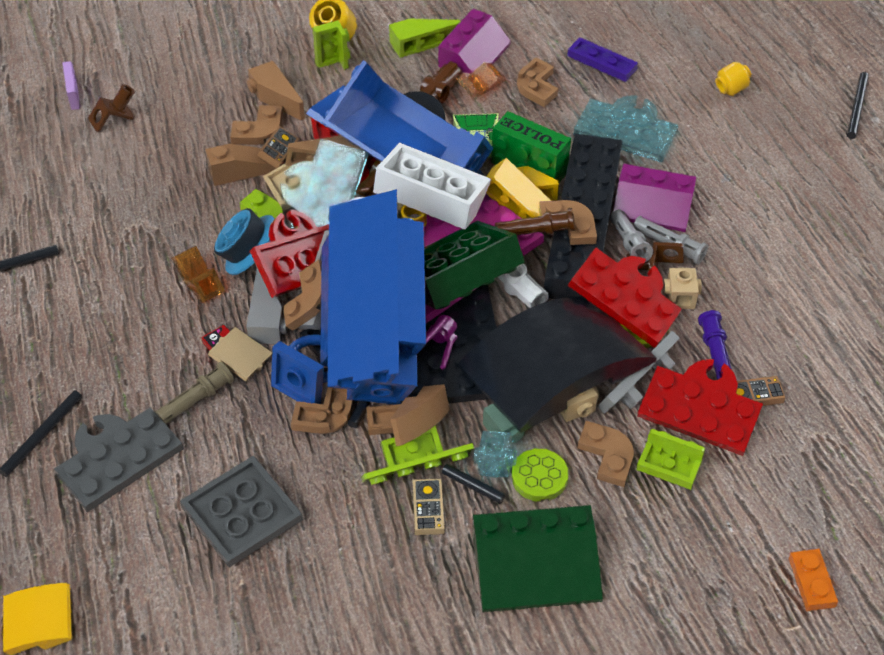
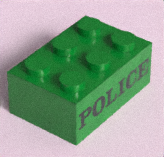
M507 111L493 127L491 163L496 165L507 158L516 167L529 166L558 180V183H560L567 173L571 138Z

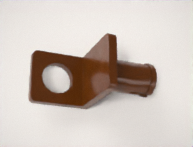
M122 84L113 100L99 98L88 117L95 131H101L110 115L130 120L134 119L133 113L127 106L131 97L135 94V90L132 87ZM101 110V119L97 123V113Z
M654 242L652 257L638 270L649 271L654 265L658 268V262L684 263L683 244ZM673 249L678 255L673 257L664 254V251Z

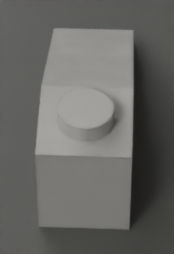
M257 268L246 326L249 337L259 344H276L282 341V334H287L288 327H286L282 306L278 298H271Z

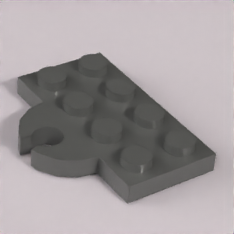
M151 407L128 422L119 416L111 414L97 415L93 417L96 427L102 428L103 431L99 435H90L87 425L82 423L75 434V447L78 454L60 464L54 470L85 511L89 512L182 451L183 445Z

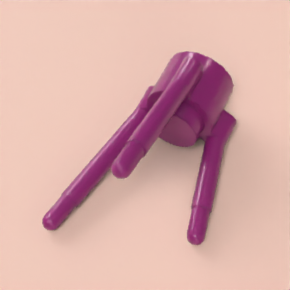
M440 315L426 332V343L431 339L438 343L447 342L440 366L442 370L446 368L453 343L457 339V336L454 334L457 324L454 319L447 315Z

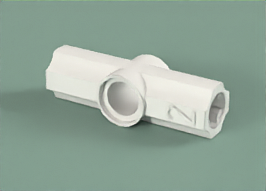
M525 264L517 266V269L512 273L498 276L504 283V290L510 295L517 296L529 308L548 300V292L527 274Z

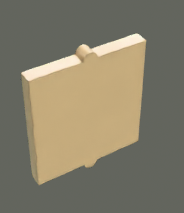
M234 327L225 337L219 338V342L209 351L208 355L217 362H222L231 372L247 381L257 370L261 371L263 364L272 356V352Z

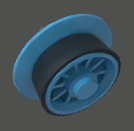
M246 208L235 214L225 224L216 239L214 252L226 259L225 269L230 275L240 274L255 263L250 250L255 246L270 242L269 227L275 219L273 216L264 215L259 218L250 208Z

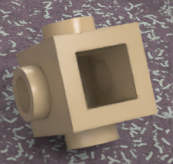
M669 268L668 278L663 279V294H667L668 299L682 309H695L698 295L701 294L702 282L701 279H697L696 268Z
M596 386L567 401V409L560 412L565 422L579 417H587L596 410L597 399L599 398Z

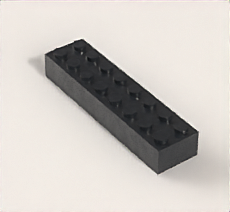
M574 134L561 200L576 201L589 208L594 217L597 241L596 244L570 245L568 229L554 231L544 280V290L548 292V298L583 297L567 285L595 248L604 253L623 140Z

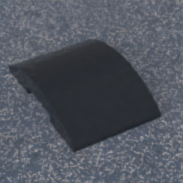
M565 297L531 307L502 323L480 340L458 363V368L522 433L566 410L567 401L606 380L613 385L655 363L657 357L611 316L586 298Z

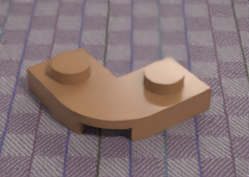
M535 57L519 71L517 79L518 91L524 97L542 107L548 105L558 96L559 88L545 81L554 73V66Z
M259 105L257 121H233L230 135L231 144H264V139L271 137L278 126H281L282 106Z
M571 200L539 202L540 216H543V213H546V211L556 213L567 211L568 208L573 209L575 231L568 229L570 245L596 244L597 234L594 217L585 205Z
M319 259L299 273L302 293L283 306L286 327L293 331L320 312V309L317 308L321 301V260Z
M327 387L324 404L296 401L291 420V430L319 434L335 432L348 422L354 400H347V389Z
M586 421L577 449L603 456L597 474L598 480L625 487L634 456L631 441L625 434L616 429Z

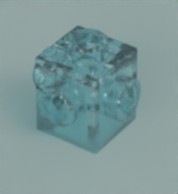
M483 431L480 445L475 447L474 463L478 464L481 476L492 478L509 477L511 466H515L517 461V451L514 449L511 432Z

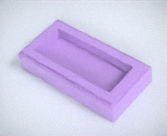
M71 61L63 62L66 91L71 110L80 109L73 64Z

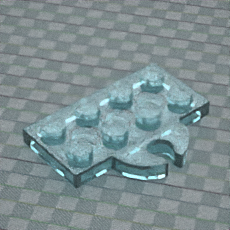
M636 95L617 99L613 105L590 98L574 127L573 135L576 133L623 140L622 151L663 163L678 132L679 125L657 119L658 111L656 106L647 98L644 100L642 109L634 108L638 97Z
M320 138L313 162L301 161L295 163L284 173L289 178L299 177L300 185L296 189H290L287 184L281 183L282 196L288 205L310 217L317 227L329 224V206L354 199L369 154L366 151Z

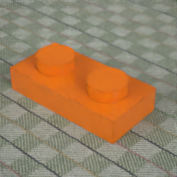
M820 549L791 552L788 559L806 611L835 608L838 604V599Z

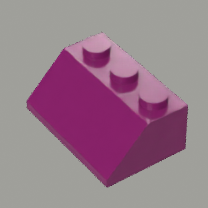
M472 9L438 46V67L441 68L450 61L454 62L462 70V77L478 82L509 47L511 41L493 16Z
M623 164L613 211H624L629 221L633 223L638 216H642L666 229L686 232L696 176Z

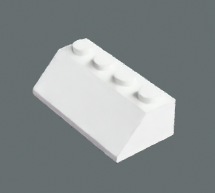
M399 143L376 167L373 192L380 194L397 189L398 203L448 222L456 227L466 229L476 217L491 179Z

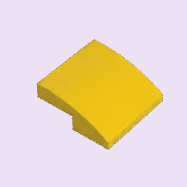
M68 583L36 586L3 596V652L8 655H14L35 646L46 650L72 640L70 585Z

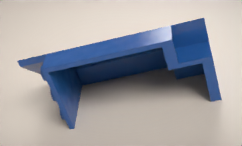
M364 60L354 68L351 79L346 86L343 85L310 107L306 113L379 162H382L399 143H402L477 174L484 175L480 168L493 150L491 144L482 134L476 131L472 135L463 128L458 129L386 84Z
M396 189L329 206V236L322 245L320 364L328 366L327 387L347 389V400L400 404V401H404L417 387V354L426 345L424 222L414 221L411 218H397Z

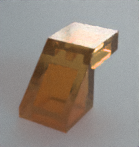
M483 62L471 74L462 73L457 78L470 97H480L505 81L504 77L491 62Z
M193 246L171 257L182 280L201 303L225 292L215 269L207 268L197 246Z

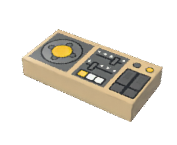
M413 480L415 535L444 534L442 480Z

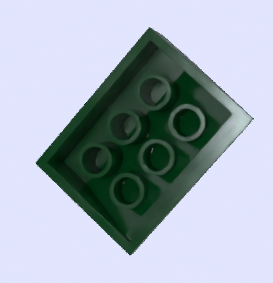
M477 220L469 224L466 229L461 228L424 247L425 304L434 309H443L449 306L451 301L470 295L477 287L493 283L496 277L514 272L517 266L525 263L516 234Z
M591 505L473 515L472 537L482 613L603 602L596 529Z

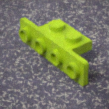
M436 426L401 446H396L394 437L382 440L380 444L387 467L363 474L361 477L362 482L370 481L371 485L387 481L386 476L397 473L398 477H403L415 473L414 468L424 465L427 470L442 465L441 460L452 458L453 462L469 457L468 452L474 449V445L470 443L443 451Z

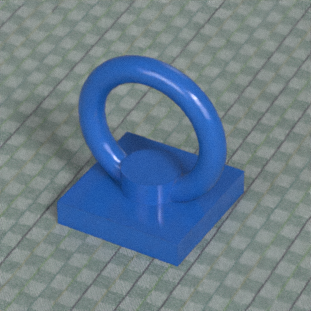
M321 335L300 337L289 346L281 341L276 343L272 351L271 386L298 402L321 404L322 385L328 381V371L324 372L323 365L298 352L307 346H321Z

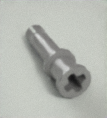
M613 211L610 220L622 236L624 248L630 252V256L642 257L648 261L653 255V248L646 242L644 234L635 230L624 211Z
M638 216L634 222L633 227L636 231H640L655 241L682 243L684 246V256L693 259V262L697 265L703 261L707 253L708 244L704 242L700 244L690 239L687 234L678 235L642 216Z

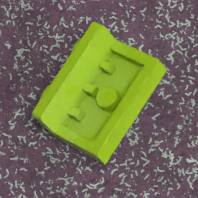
M338 20L312 27L315 63L318 68L340 62L343 69H348V60L351 59V55L347 47V42L350 41L347 29H343Z
M651 429L636 470L691 490L701 466L705 448L693 441H686L672 436L665 431Z

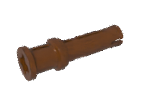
M568 208L567 211L556 213L546 211V213H543V216L495 222V227L515 233L516 236L546 232V234L551 235L554 231L567 229L575 231L573 209Z

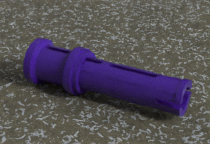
M710 310L699 315L698 323L703 328V342L709 347L711 358L714 359L713 366L718 380L722 377L721 367L723 364L728 365L730 369L731 364L725 347L726 331L722 329L720 323L722 320L721 313L716 310Z

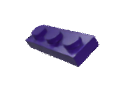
M580 37L568 49V57L624 82L637 70L638 62Z

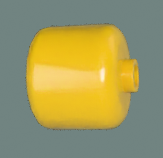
M319 0L311 8L309 14L311 28L338 20L343 29H347L350 40L354 36L357 28L356 17L344 1Z

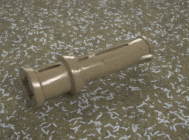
M219 362L214 370L205 376L200 375L197 377L194 385L154 412L167 425L201 399L213 397L216 390L226 383L231 384L234 382L233 375L225 364Z

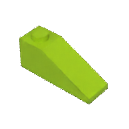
M406 19L389 24V42L400 58L438 47L461 21L452 19Z

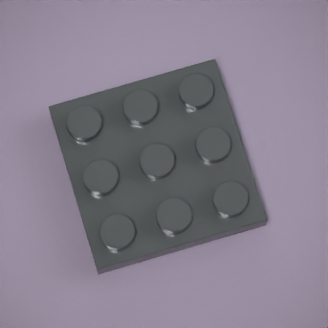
M254 456L180 500L183 510L229 568L303 520L299 509Z

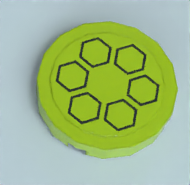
M538 448L524 451L516 458L512 465L511 477L513 486L521 496L532 501L541 502V499H548V501L555 499L563 493L568 483V467L565 461L553 451Z

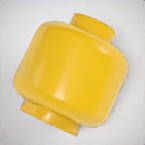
M732 62L718 71L717 78L715 79L717 88L722 94L734 96L749 87L751 71L746 65Z

